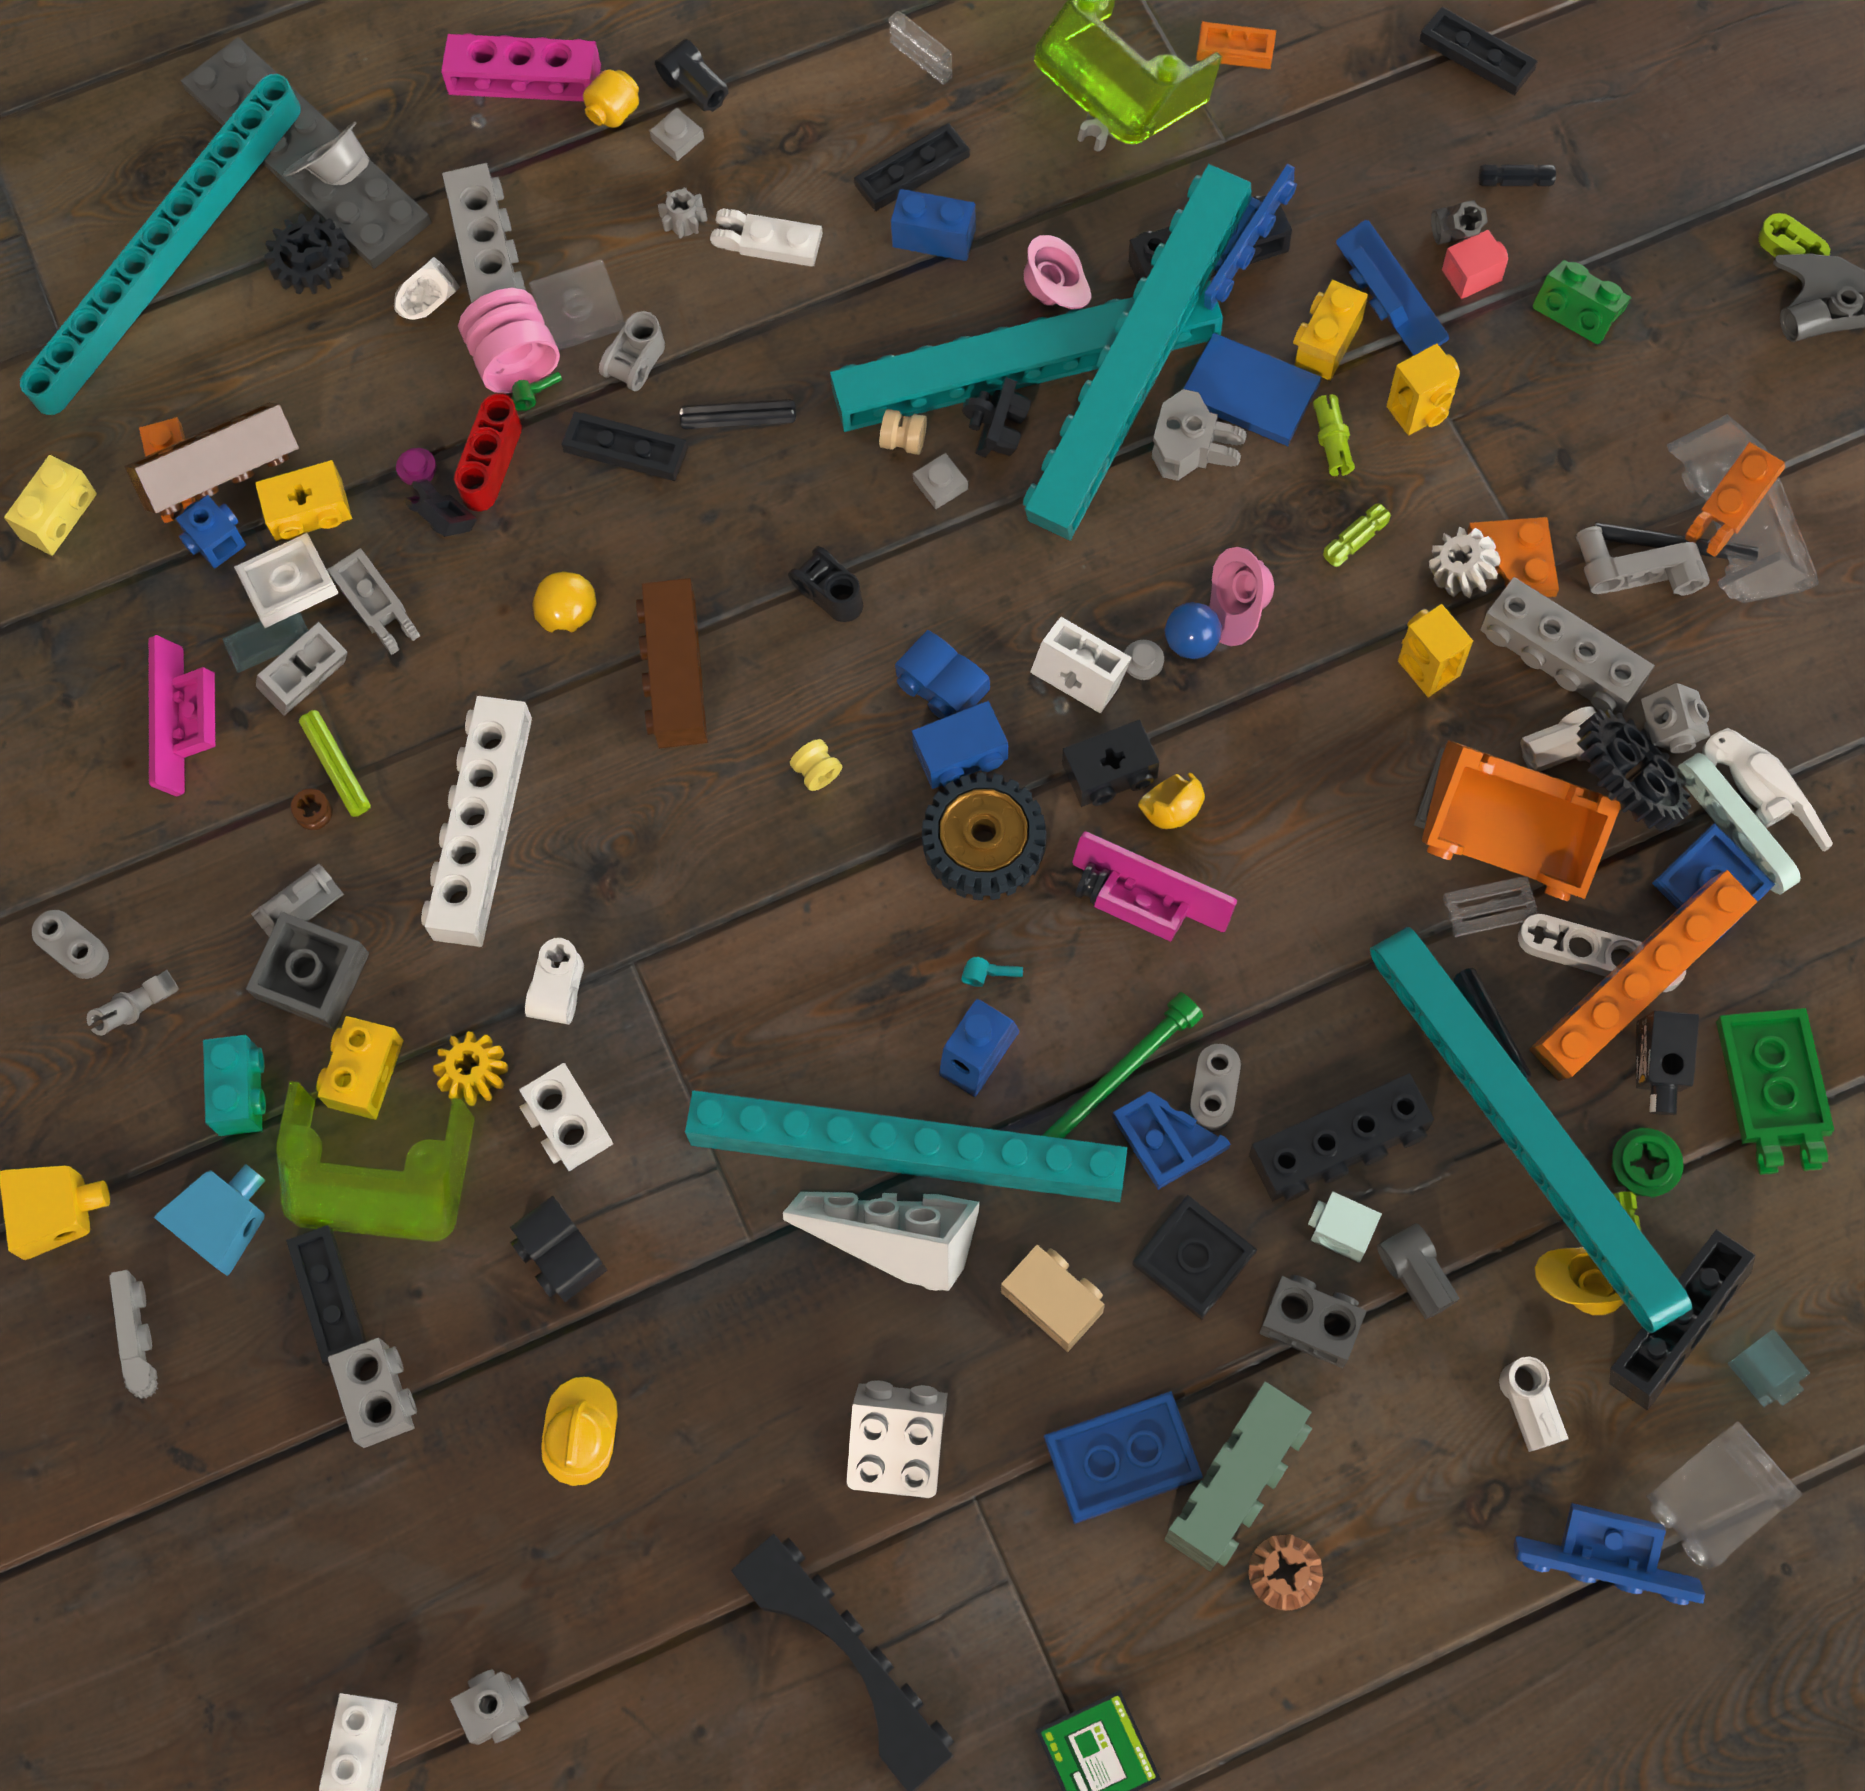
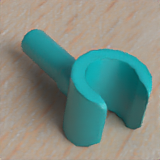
M973 957L967 961L961 980L967 985L982 987L986 975L994 977H1023V967L999 966L989 964L983 958Z

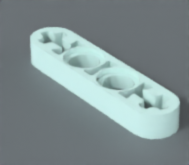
M1697 753L1678 765L1679 776L1686 782V788L1717 826L1775 883L1770 890L1777 894H1782L1800 882V872L1793 860L1705 755Z

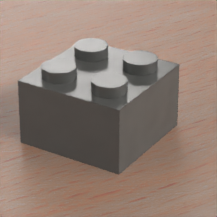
M281 911L246 990L258 1001L335 1030L369 952L360 941Z

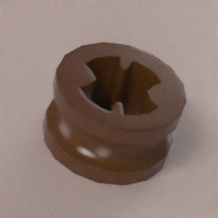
M313 788L304 789L298 792L291 802V812L298 824L304 829L318 830L323 828L332 817L330 802L320 790ZM316 802L320 811L318 813L313 811L314 816L307 817L303 811L304 807L310 808L309 803Z

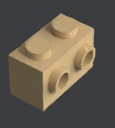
M1036 1245L1001 1283V1293L1068 1352L1103 1314L1104 1303L1100 1301L1103 1294L1086 1278H1082L1080 1282L1067 1271L1069 1264L1055 1250L1049 1248L1045 1252Z

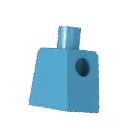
M247 1164L239 1170L228 1184L210 1170L159 1211L154 1218L215 1268L228 1276L264 1220L265 1214L252 1204L249 1199L266 1180Z

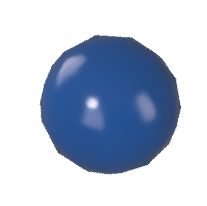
M1190 602L1176 607L1170 614L1165 626V637L1169 647L1180 657L1190 659L1204 658L1217 647L1221 640L1222 625L1218 615L1205 604Z

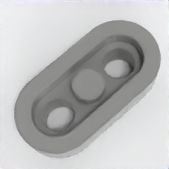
M50 910L44 912L35 920L32 926L34 942L78 978L89 979L99 975L106 968L109 960L106 946L68 914L60 910ZM57 924V931L51 935H47L48 929L52 925ZM88 948L87 955L84 958L77 959L78 952Z
M1213 1044L1206 1047L1200 1053L1196 1066L1190 1102V1116L1195 1118L1197 1124L1208 1131H1217L1224 1128L1230 1122L1234 1111L1241 1062L1237 1052L1228 1045ZM1214 1059H1222L1226 1062L1227 1067L1224 1070H1216L1211 1062ZM1210 1099L1216 1100L1220 1104V1109L1214 1112L1209 1111L1204 1103Z

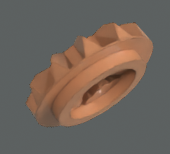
M1292 1534L1271 1536L1255 1549L1250 1559L1248 1570L1250 1584L1259 1599L1272 1608L1285 1611L1299 1609L1312 1601L1320 1589L1323 1580L1321 1558L1316 1554L1309 1542L1303 1541ZM1277 1553L1281 1554L1282 1559H1285L1288 1565H1304L1303 1568L1299 1569V1572L1293 1575L1295 1591H1292L1291 1586L1287 1585L1284 1579L1276 1580L1274 1578L1268 1580L1267 1578L1273 1575V1572L1279 1568V1556Z

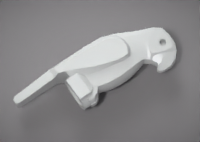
M1729 728L1718 731L1709 738L1703 746L1702 754L1715 767L1717 763L1729 766L1737 788L1746 800L1757 808L1756 816L1766 828L1785 819L1792 813L1799 817L1822 851H1826L1832 846L1833 842L1812 805L1778 758Z

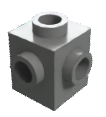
M1675 683L1641 699L1646 717L1644 728L1653 745L1667 749L1672 753H1684L1694 749L1697 742L1711 737L1707 725L1709 712L1700 698L1699 691Z
M493 1669L485 1671L469 1680L468 1685L470 1689L450 1699L465 1734L472 1744L480 1745L490 1738H493L495 1743L506 1740L521 1730L518 1723L529 1718L524 1706L529 1704L530 1700L520 1679L517 1677L512 1680L509 1674L503 1672L495 1674ZM497 1700V1708L492 1713L491 1705Z

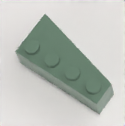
M1265 1381L1236 1425L1231 1437L1212 1462L1204 1479L1200 1481L1181 1511L1182 1513L1179 1517L1177 1516L1169 1528L1164 1541L1210 1572L1216 1562L1225 1567L1240 1544L1232 1539L1241 1523L1250 1528L1264 1504L1256 1500L1265 1485L1275 1489L1287 1470L1288 1466L1281 1462L1289 1447L1291 1446L1299 1451L1313 1429L1305 1424L1312 1412Z

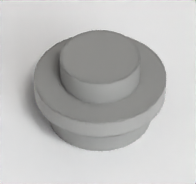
M1135 641L1124 652L1132 657L1126 671L1136 679L1147 680L1153 678L1163 668V651L1152 641Z

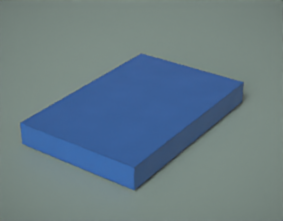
M1213 333L1184 389L1199 392L1208 411L1212 414H1217L1218 418L1288 446L1320 385L1321 377Z
M1172 1391L1044 1435L1047 1449L1074 1524L1203 1479Z

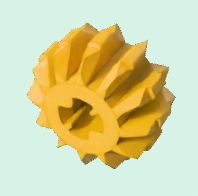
M467 1031L463 1043H460L455 1036H451L449 1041L453 1048L450 1051L438 1049L437 1054L444 1062L433 1065L434 1073L441 1077L437 1082L438 1088L442 1092L449 1091L448 1097L455 1103L464 1097L469 1106H474L479 1094L486 1101H491L492 1094L488 1089L491 1086L497 1089L503 1088L504 1082L498 1075L508 1072V1065L506 1062L501 1061L505 1054L501 1046H492L493 1041L488 1035H483L477 1041L474 1033ZM476 1062L478 1066L472 1067L471 1074L466 1075L464 1071L470 1070L471 1063Z

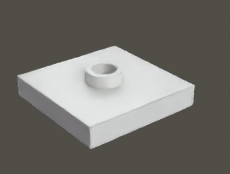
M308 533L234 567L264 628L339 594Z

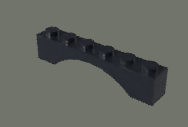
M773 1534L731 1570L732 1573L764 1611L787 1615L811 1625L832 1639L851 1659L862 1676L874 1705L879 1730V1756L907 1791H917L954 1758L948 1749L954 1743V1740L937 1720L930 1726L918 1712L924 1706V1703L907 1682L900 1689L888 1675L894 1669V1666L877 1646L869 1652L860 1641L858 1636L864 1632V1629L847 1609L839 1615L829 1602L835 1595L818 1573L811 1579L799 1565L806 1558L788 1537L781 1543Z

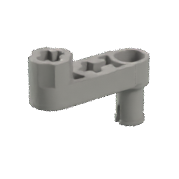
M1592 526L1577 533L1576 540L1579 542L1586 563L1584 573L1593 594L1615 592L1669 580L1673 593L1683 596L1695 593L1699 589L1706 587L1710 582L1698 546L1694 542L1679 543L1614 558L1609 555L1601 527Z

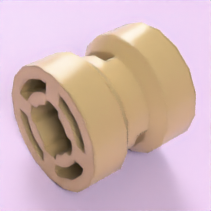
M886 409L880 430V448L893 450L896 447H901L907 453L920 455L926 434L927 416L913 414L907 417L902 416L900 411Z

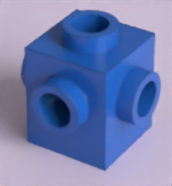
M209 495L187 506L184 512L175 518L183 530V533L178 537L193 556L200 552L214 569L246 546L235 527L239 521L225 503L218 507Z

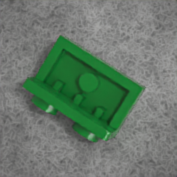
M1563 260L1547 275L1533 303V308L1593 343L1600 344L1611 324L1625 311L1632 297L1623 293L1622 288L1610 281H1602L1589 274V271L1583 265Z

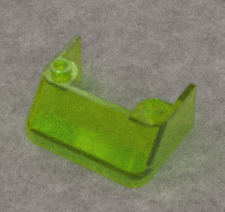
M1067 0L1038 41L1034 62L1044 74L1094 119L1100 120L1119 141L1127 144L1141 143L1209 101L1222 58L1218 52L1192 67L1187 66L1174 55H1159L1147 62L1101 22L1112 15L1115 0Z
M289 1082L276 1152L281 1207L284 1215L293 1224L299 1227L314 1229L329 1225L333 1231L423 1241H439L446 1238L453 1231L457 1219L475 1119L461 1099H452L445 1141L426 1139L416 1143L407 1154L404 1171L320 1162L322 1142L319 1135L310 1128L315 1100L299 1082Z

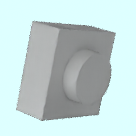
M675 108L650 130L651 140L676 161L681 159L704 139L703 129L678 108Z
M946 453L913 473V481L935 509L968 490L967 479Z

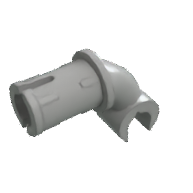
M165 970L160 975H155L145 981L142 987L129 993H117L112 997L111 1002L90 1010L86 1018L87 1024L90 1026L102 1020L103 1023L94 1027L91 1031L96 1035H105L122 1024L130 1025L135 1023L139 1019L141 1012L152 1004H157L176 993L179 988L168 970Z

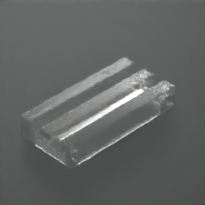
M899 11L894 13L889 18V24L892 25L889 28V32L893 35L890 37V43L944 85L952 78L951 52Z
M1526 876L1445 893L1443 897L1444 904L1449 910V921H1452L1453 924L1452 931L1454 937L1522 923L1531 915L1539 914L1528 877ZM1517 890L1522 892L1520 896L1460 909L1457 904ZM1526 905L1525 909L1465 922L1462 921L1464 918Z

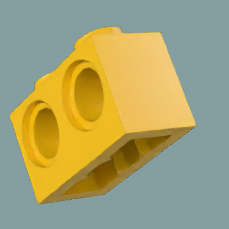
M1440 604L1430 612L1424 609L1410 619L1398 658L1400 665L1427 697H1430L1461 676L1473 643L1472 638L1443 604Z

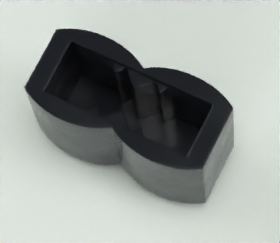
M551 1196L510 1226L517 1237L510 1242L525 1264L531 1259L535 1261L541 1270L535 1278L550 1298L558 1293L562 1300L566 1302L608 1271L554 1196Z

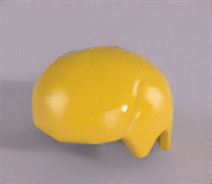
M563 571L548 575L540 582L532 606L535 620L546 631L568 630L574 632L577 628L591 620L597 602L594 588L587 579L580 574Z
M1192 773L1187 774L1190 782L1175 774L1151 789L1139 800L1138 807L1151 823L1162 829H1173L1184 826L1197 816L1205 800V794L1201 782Z

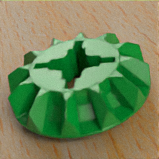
M1652 1128L1632 1130L1622 1136L1612 1150L1611 1169L1614 1170L1618 1178V1185L1625 1186L1636 1196H1647L1653 1199L1669 1193L1681 1179L1684 1168L1682 1153L1675 1141L1659 1130ZM1643 1148L1649 1160L1664 1162L1651 1170L1650 1177L1645 1173L1644 1168L1636 1167V1165L1631 1166L1634 1162L1640 1160Z

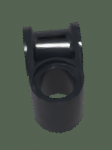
M816 546L812 550L813 556L798 570L794 568L788 573L790 581L802 595L813 600L833 619L839 622L855 620L863 610V600L858 579L838 563L827 550ZM842 594H850V595H851V596H850L849 598H847V599H843V600L836 599V597H838L839 595H842Z

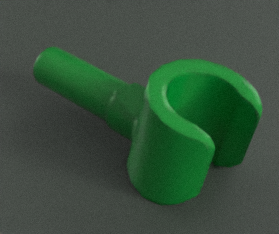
M556 372L533 383H529L526 380L515 382L512 387V400L516 410L522 412L533 408L536 405L534 394L562 381L560 373Z

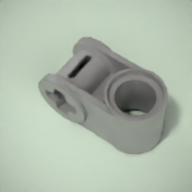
M640 311L632 314L626 320L625 325L601 358L599 365L600 375L606 378L610 376L627 383V387L632 391L641 389L648 378L649 372L665 349L664 337L655 315L650 312ZM644 334H651V336L646 339H639V337Z

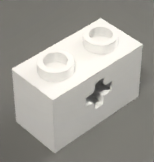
M1060 617L1043 639L1030 673L1101 713L1118 690L1132 657Z

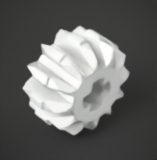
M1460 526L1457 536L1453 538L1443 533L1442 539L1445 544L1432 546V553L1435 558L1429 561V568L1434 574L1433 579L1436 585L1440 588H1446L1448 594L1453 597L1462 590L1464 596L1470 598L1473 589L1476 587L1486 592L1487 585L1485 580L1497 579L1498 573L1495 567L1500 565L1501 561L1498 552L1495 551L1496 545L1492 538H1489V536L1484 537L1477 528L1467 535L1465 529Z

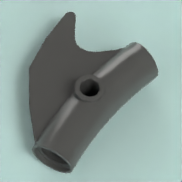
M1814 254L1776 256L1773 264L1797 276L1802 282L1800 295L1791 305L1782 309L1780 313L1781 329L1787 340L1797 342L1831 332L1865 328V270L1841 257Z

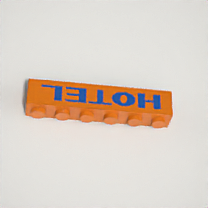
M1728 870L1710 878L1529 1050L1558 1081L1573 1077L1758 901Z

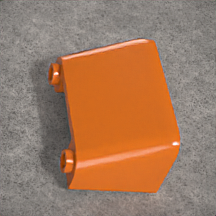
M1448 740L1441 758L1422 842L1429 845L1426 852L1451 861L1453 853L1457 855L1463 854L1535 879L1547 885L1544 893L1553 897L1569 901L1572 894L1585 899L1621 807L1619 801H1611L1608 796Z

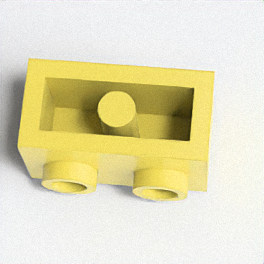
M49 455L4 518L20 540L53 556L97 493L81 470Z

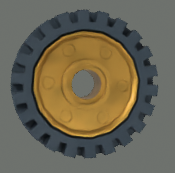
M977 773L976 779L970 780L968 774L960 777V781L956 785L951 781L945 785L943 793L937 792L933 797V804L928 805L925 811V819L922 824V846L927 865L930 866L934 877L941 879L942 885L949 891L952 888L956 889L957 895L964 898L967 894L973 895V900L983 901V896H990L991 900L1000 899L1001 893L1006 892L1007 896L1015 893L1017 886L1021 885L1024 887L1030 881V876L1032 874L1035 876L1040 862L1043 860L1046 846V827L1040 805L1037 800L1033 801L1032 793L1027 788L1021 790L1019 782L1013 779L1005 782L1003 775L994 773L992 779L986 778V773ZM981 831H988L994 835V838L987 842H980L974 838V835Z

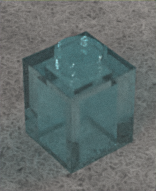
M1774 1329L1728 1363L1763 1407L1776 1399L1782 1406L1788 1403L1804 1390L1798 1382L1810 1374Z

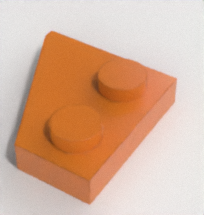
M1547 517L1473 522L1469 524L1468 534L1477 528L1484 537L1489 536L1496 545L1495 551L1498 552L1501 559L1500 565L1496 566L1495 569L1503 577L1505 586L1515 577L1545 597L1557 596L1559 586Z

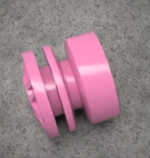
M517 288L495 290L471 303L460 316L458 324L460 334L466 343L470 355L473 356L475 366L485 387L492 392L512 393V387L515 382L519 380H526L529 383L537 382L549 376L557 367L560 358L558 347L548 327L544 325L542 314L538 310L533 296L527 291Z

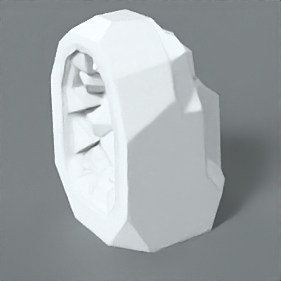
M433 257L399 286L395 293L394 310L399 316L407 319L424 318L460 287L447 268Z

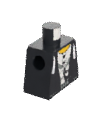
M1653 1011L1636 1023V1088L1650 1090L1649 1113L1676 1115L1678 1092L1693 1086L1699 1014ZM1661 1063L1667 1066L1669 1074L1664 1072Z

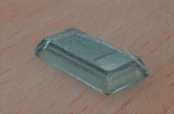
M298 612L267 628H264L260 621L222 640L237 672L240 673L282 654L309 630L301 613Z

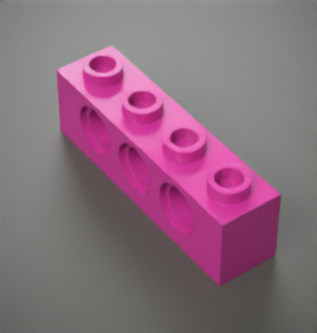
M469 33L463 35L448 34L441 72L449 95L584 102V90L600 74L601 62L596 41H586L583 39L559 40L545 37L519 38L507 35L479 36Z

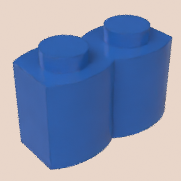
M929 630L895 663L896 675L898 677L897 683L901 689L912 697H915L917 694L928 700L927 705L929 709L940 719L975 706L990 690L989 676L968 658L958 654L946 641Z

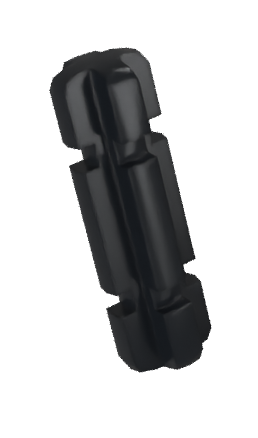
M1482 165L1479 169V185L1496 186L1497 183H1500V186H1533L1536 183L1537 186H1552L1556 179V169L1554 165H1538L1537 168H1534V165H1501V167L1497 165Z

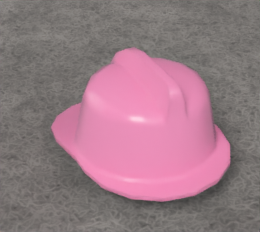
M1041 235L1033 239L1027 248L1028 262L1024 268V283L1029 292L1044 305L1053 306L1058 304L1069 309H1082L1086 307L1092 296L1082 264L1076 252L1066 242L1051 235Z
M1241 547L1229 548L1220 554L1214 564L1209 607L1217 613L1222 625L1220 643L1228 646L1242 645L1252 637L1258 628L1262 609L1271 601L1275 587L1270 570L1248 549Z

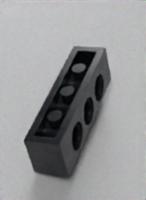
M1716 1229L1678 1279L1690 1298L1692 1309L1652 1334L1642 1327L1611 1367L1609 1384L1648 1411L1751 1274L1756 1255Z

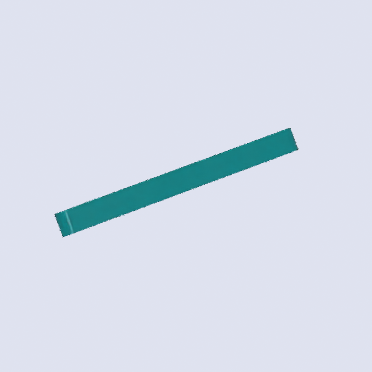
M270 74L258 82L25 370L20 378L21 390L41 413L54 415L61 412L69 404L298 118L301 106L292 87L284 76Z
M1405 927L1372 946L1370 954L1381 975L1641 1326L1652 1334L1692 1309L1690 1298L1680 1282L1415 931L1410 927Z

